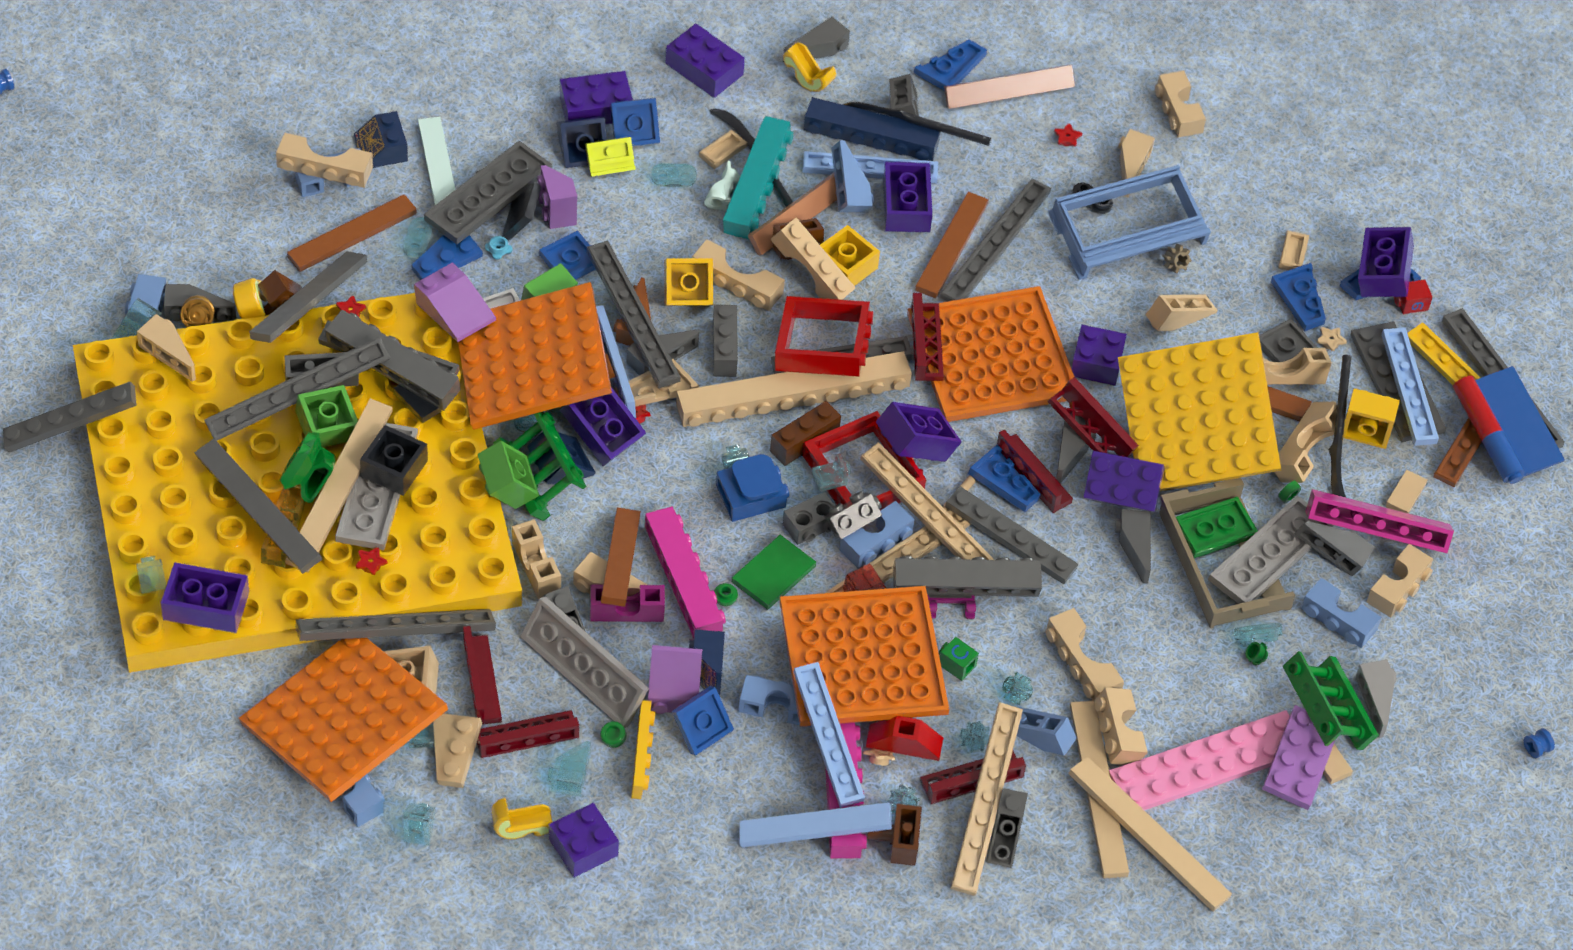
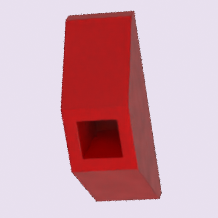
M895 716L890 720H881L870 724L866 748L939 761L944 738L920 719Z

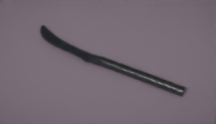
M862 102L843 104L896 117L919 126L986 146L990 145L992 139L991 137L923 118L902 110L888 109Z
M710 109L711 114L729 124L747 142L749 149H752L755 139L736 116L725 110ZM779 178L774 179L772 182L774 189L785 207L793 203L792 199Z
M1342 355L1334 439L1331 447L1328 449L1331 456L1332 494L1346 497L1342 483L1341 461L1351 355Z

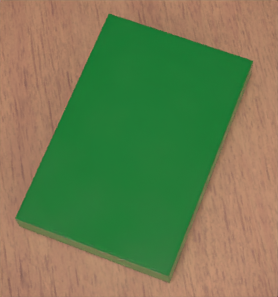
M1238 496L1175 516L1194 558L1248 541L1258 531Z
M780 534L732 577L731 582L769 610L780 600L781 596H784L816 567V561Z

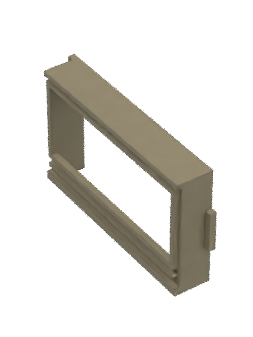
M1241 478L1216 482L1213 485L1214 487L1190 493L1188 489L1160 496L1162 503L1159 515L1210 628L1276 611L1291 610L1295 593L1294 591L1285 593L1279 579L1261 595L1262 599L1217 609L1175 517L1177 514L1194 511L1237 496L1247 511L1241 498L1244 487ZM1245 542L1239 543V544H1238L1239 548H1240Z

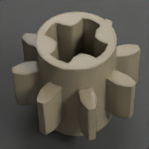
M1177 243L1175 248L1168 246V250L1162 255L1166 261L1164 267L1171 268V271L1178 273L1179 269L1186 271L1189 262H1192L1188 255L1190 250L1183 248L1182 245Z

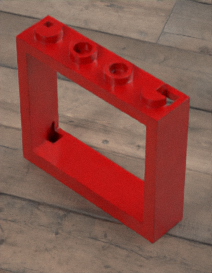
M787 296L775 349V371L859 377L861 366H866L865 353H868L871 325H873L874 311H870V302ZM795 319L859 322L854 352L841 353L789 349Z
M878 411L819 435L803 444V458L836 505L840 503L842 505L850 501L849 497L852 495L823 453L871 432H874L884 448L925 489L927 480L923 475L924 471L918 468L914 458L898 456L892 450V445L888 439L881 434V429L876 423L877 419L881 416ZM891 490L876 496L882 506L879 509L880 511L894 501L902 502Z

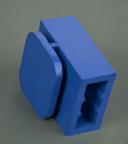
M759 454L737 460L731 468L717 471L716 487L732 522L786 508L787 498L790 496L788 486L781 481V472L778 465H774L771 457Z

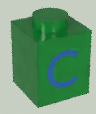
M955 637L950 643H944L939 650L941 667L962 681L977 666L979 652Z

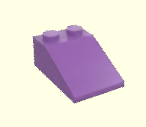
M450 263L414 284L417 305L457 342L496 321L495 315L469 278L454 263Z
M652 645L648 701H652L651 711H655L657 714L672 713L671 711L699 693L702 649Z

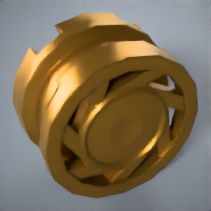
M191 296L184 302L180 316L183 324L186 327L211 324L215 313L214 305L205 296Z

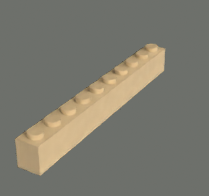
M903 351L866 358V366H861L859 377L783 372L677 391L676 406L683 427H695L703 423H718L731 418L767 414L776 410H790L793 407L804 405L812 406L824 401L835 402L838 399L849 397L857 398L861 395L880 394L883 391L894 389L902 390L910 387L912 372Z

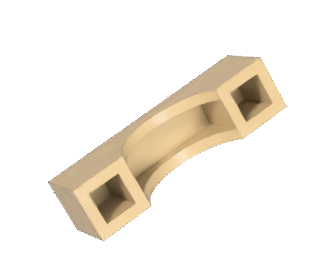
M284 133L276 151L278 168L346 183L351 186L365 188L373 169L372 153L350 148L341 155L325 157L314 153L309 148L306 137Z
M797 218L793 219L770 239L785 257H792L800 261L809 270L815 281V293L819 298L843 300L855 289V286Z
M708 239L692 256V258H713V283L718 287H723L733 292L737 297L752 302L758 308L770 311L784 293L785 279L767 270L755 274H743L733 270L726 262V249Z
M1303 348L1294 358L1284 362H1271L1263 357L1267 385L1325 384L1332 364L1325 348Z
M1312 402L1279 452L1282 471H1276L1275 474L1280 482L1290 483L1295 480L1297 483H1303L1314 467L1307 455L1309 450L1320 440L1334 435L1337 411L1336 402Z
M1072 608L1049 618L1046 629L1048 640L1051 643L1054 642L1058 648L1060 658L1068 663L1072 676L1080 681L1087 698H1091L1094 701L1105 687L1123 689L1124 681L1112 663L1095 662L1081 651L1079 644L1084 639L1086 624L1075 608Z

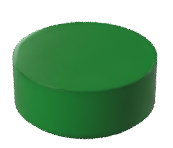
M1294 480L1280 491L1278 497L1283 503H1287L1297 496L1301 491V486Z
M616 721L606 723L600 732L603 743L611 748L621 746L627 737L623 725Z

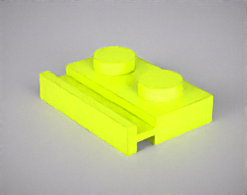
M631 137L585 144L591 177L636 170Z

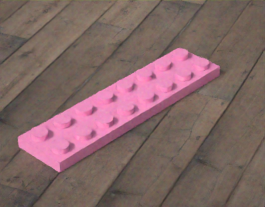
M1285 710L1109 770L1110 778L1143 810H1147L1269 768L1288 722L1289 714Z

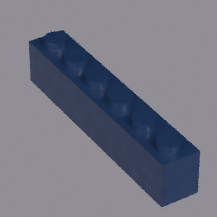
M814 97L810 100L804 119V131L812 134H820L833 139L852 142L856 145L861 144L877 150H885L923 161L934 160L941 133L899 118Z

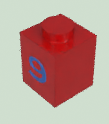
M1426 279L1409 282L1407 297H1394L1396 306L1400 307L1402 314L1428 311L1433 296Z

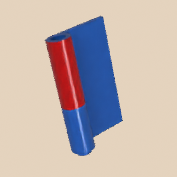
M1514 366L1476 380L1473 376H1466L1453 384V390L1503 482L1515 484L1527 475L1564 462L1565 459Z

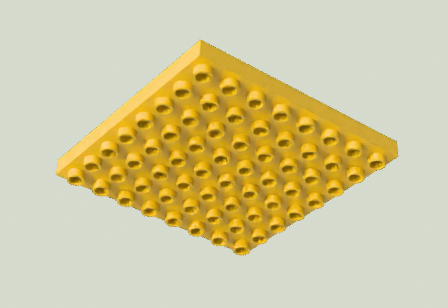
M415 293L357 301V303L365 304L367 307L360 312L359 318L368 325L376 326L386 336L395 337L405 347H411L417 351L458 364L460 370L457 376L459 378L460 391L444 411L422 423L393 393V388L399 384L372 368L359 373L358 386H345L357 420L361 417L370 398L391 406L392 413L386 423L418 428L417 439L427 443L428 449L427 463L405 495H400L385 549L380 550V556L386 559L388 564L381 566L375 575L366 573L363 569H356V564L360 561L358 551L370 552L373 548L336 542L335 536L345 503L319 551L322 560L310 568L309 572L302 574L296 567L286 564V555L210 473L194 453L213 439L204 421L205 419L286 381V355L342 353L341 351L320 345L318 341L327 321H333L340 312L336 304L312 308L271 343L252 340L249 333L269 315L176 329L194 363L196 379L193 382L139 347L137 335L73 345L81 399L127 382H131L135 386L137 406L86 424L129 673L320 641H300L295 628L297 619L491 609L492 612L522 606V588L499 499L491 497L486 491L485 484L487 483L479 469L478 453L487 449L483 429L473 430L470 423L459 344L417 305ZM296 404L217 442L300 532L322 489L312 503H307L301 497L300 484L285 490L279 480L291 456L305 437L295 412ZM347 442L323 448L336 456L337 462ZM174 562L248 576L249 595L237 633L163 620L161 601Z

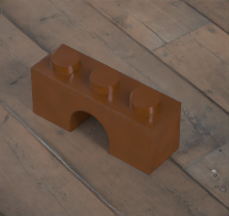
M824 401L771 435L770 452L784 466L790 464L802 456L804 442L840 427L841 415L827 401Z

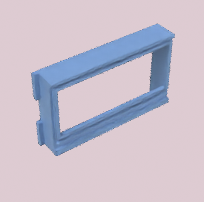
M1179 165L1056 198L1053 208L1047 212L1057 234H1062L1071 253L1068 257L1079 280L1087 278L1092 267L1164 248L1176 243L1198 238L1201 245H1205L1211 234L1184 180ZM1172 182L1188 216L1187 219L1084 247L1068 213L1069 210Z

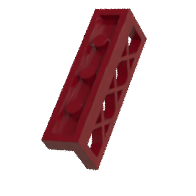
M913 293L911 320L915 381H943L939 303H923L922 293ZM923 311H934V316L928 320L923 316ZM927 327L935 332L931 338L927 337L924 333ZM929 345L937 351L932 356L926 353L925 348ZM931 364L938 369V373H926V367Z
M1075 377L1069 380L1061 391L1049 399L1048 403L1093 451L1107 453V450H1111L1118 456L1129 458L1139 446ZM1063 396L1069 403V408L1063 407L1057 400ZM1075 415L1081 416L1085 420V425L1079 424L1075 420ZM1091 433L1098 434L1101 437L1102 443L1094 441Z
M1005 429L999 432L997 444L1002 449L1001 453L1006 459L1010 458L1015 464L1014 468L1021 475H1025L1040 493L1039 498L1052 513L1072 503L1073 497L1017 434L1010 436Z
M464 626L463 644L475 717L481 718L482 725L501 723L502 715L488 635L472 637L471 627Z
M572 710L481 728L477 745L481 758L577 739L579 738L580 725L578 718L574 717Z
M1012 751L1004 783L1024 778L1026 763L1023 757L1017 758L1014 751ZM983 759L921 776L920 782L930 804L975 792L981 769H976L982 767Z

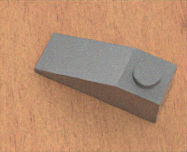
M1388 659L1359 664L1356 674V680L1379 738L1384 737L1388 726L1394 684L1396 682V672L1394 668L1390 667Z

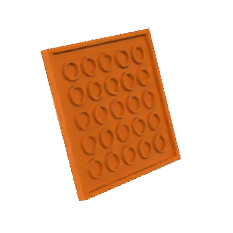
M591 282L491 308L490 310L495 315L496 321L458 342L470 423L473 430L612 393Z
M1040 286L939 303L944 379L943 381H931L940 410L948 422L1048 405L1049 399L1061 391L1067 382L1074 377ZM908 308L907 315L912 327L911 308ZM923 311V316L929 320L934 316V311ZM929 327L924 330L925 335L929 338L935 334ZM930 345L925 348L929 356L937 352ZM929 364L926 367L927 373H938V369L933 365ZM1062 396V397H1061L1060 399H1058L1057 401H1058V402H1065L1066 400H1065V398Z
M926 586L780 597L779 603L800 727L812 725L793 672L794 668L816 662L819 663L839 724L890 720L895 716L916 718L949 714L948 699Z
M368 638L340 639L240 716L239 720L248 731L332 802L448 710V706L445 701Z

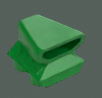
M308 432L279 479L285 490L300 484L301 497L307 503L314 501L332 474L336 462V456L321 447L319 432Z

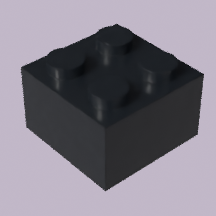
M384 425L360 459L361 477L404 496L428 461L427 443Z

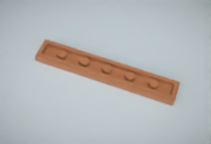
M834 173L748 235L758 255H763L773 247V242L770 240L773 237V225L791 222L795 218L799 221L812 219L837 200Z

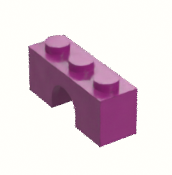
M591 585L590 622H664L665 585H640L638 593L627 596L625 607L601 603L604 585Z

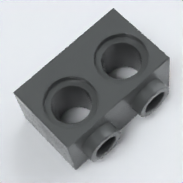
M911 74L890 78L891 109L902 110L919 116L918 94Z
M823 492L785 510L782 525L797 545L803 542H810L824 532H831L824 516L829 514V509L835 505L827 494Z

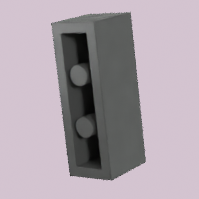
M714 305L713 377H737V305Z
M346 352L286 355L285 380L296 377ZM359 374L332 387L341 385L358 386Z

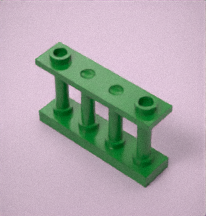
M539 412L534 414L538 422L516 440L507 441L499 437L493 444L503 441L520 451L519 449L543 431L547 440L527 455L529 465L533 464L551 448L556 458L533 476L536 487L538 488V484L559 467H562L566 474L565 477L544 494H539L538 497L525 504L530 515L545 521L551 516L547 509V503L571 483L581 489L587 486L582 479L584 477L583 472L574 464L554 426V418L548 412Z
M1298 651L1282 666L1325 746H1329L1340 735L1350 737L1356 750H1364L1379 736L1336 657L1329 656L1318 667L1309 666L1302 652ZM1315 676L1318 678V680H1319V682L1321 683V685H1319V683L1317 682ZM1326 696H1328L1332 705L1329 704ZM1336 716H1338V717L1340 718V720H1341V722H1342L1343 725L1340 724V722H1339V720H1338V718H1337Z

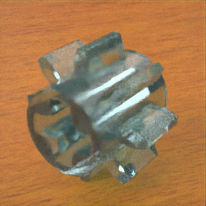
M737 444L726 447L727 452L722 454L723 466L725 469L731 468L737 460L748 458L747 449H740V445Z
M1018 672L1014 676H1008L1002 686L1003 692L1006 693L1004 698L1017 705H1020L1021 701L1029 700L1033 693V687L1029 684L1031 679Z
M981 721L967 722L966 729H961L960 737L963 738L961 745L967 746L970 752L977 750L983 752L985 744H988L990 728L985 727Z
M899 784V789L890 790V800L887 803L889 802L894 806L891 812L895 814L897 804L917 806L920 798L914 795L916 789L912 787L907 788Z

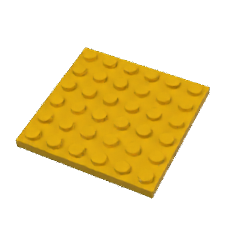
M1258 332L1118 357L1130 437L1139 445L1133 452V458L1164 464L1160 492L1282 471Z

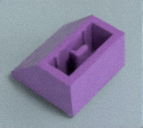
M546 165L541 166V175L537 176V182L541 185L538 202L544 206L542 208L543 220L548 221L550 229L577 225V193L573 179Z

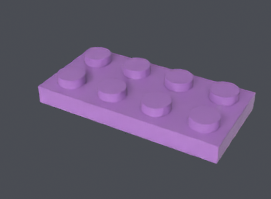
M1295 705L1291 711L1262 790L1308 810L1314 799L1335 740L1329 746H1325L1306 710Z

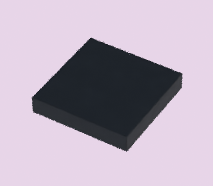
M534 182L511 203L502 237L508 241L532 221L541 191L540 184Z

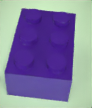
M695 23L666 46L665 64L715 98L744 75L745 57Z
M626 71L563 78L559 82V97L565 121L602 116L605 118V125L612 124L610 102L633 100Z
M885 162L883 174L885 231L930 232L933 217L930 163Z
M1365 227L1358 275L1361 297H1407L1414 250L1411 227Z
M612 387L611 394L565 405L560 409L561 413L603 467L646 434L645 430Z
M891 402L876 421L881 429V434L892 445V450L901 457L946 462L962 443L938 408Z
M1093 451L1083 498L1155 513L1165 466L1164 464Z
M174 562L161 601L163 620L237 633L249 595L248 576Z

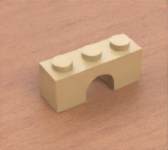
M1184 70L1159 75L1158 83L1155 85L1156 96L1161 98L1163 111L1165 114H1168L1170 127L1172 130H1175L1178 138L1203 133L1206 122L1199 103L1186 104L1183 102L1189 100L1191 85Z
M535 519L512 526L513 547L537 598L540 599L547 593L561 589V574L553 557L547 558L544 549V538Z
M1408 544L1397 557L1392 571L1402 580H1393L1383 574L1371 588L1366 603L1390 618L1396 611L1400 613L1407 604L1406 599L1409 595L1414 597L1419 590V583L1422 580L1426 582L1433 572L1431 569L1433 558Z
M1105 687L1094 700V707L1100 721V730L1103 733L1105 750L1108 753L1110 764L1127 765L1142 760L1148 753L1143 732L1131 730L1125 725L1137 711L1132 691L1130 689Z

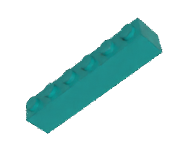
M764 116L723 218L725 234L749 239L748 235L758 228L759 215L764 214L766 208L765 200L767 196L770 197L772 194V182L778 178L780 162L785 161L786 147L788 144L791 145L794 132L791 131L790 121Z

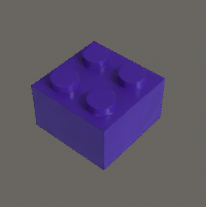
M1081 324L1072 364L1074 377L1116 386L1120 369L1118 357L1123 355L1127 334Z
M594 802L549 824V841L574 878L619 855V840Z

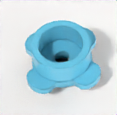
M495 236L489 243H486L485 250L490 251L492 257L499 260L503 255L512 252V246L508 245L506 238Z

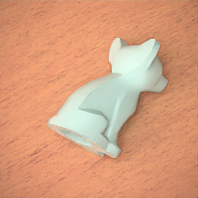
M730 161L726 164L721 180L710 188L704 200V204L708 208L727 211L731 201L729 196L734 190L733 186L738 183L740 178L738 171L731 168Z

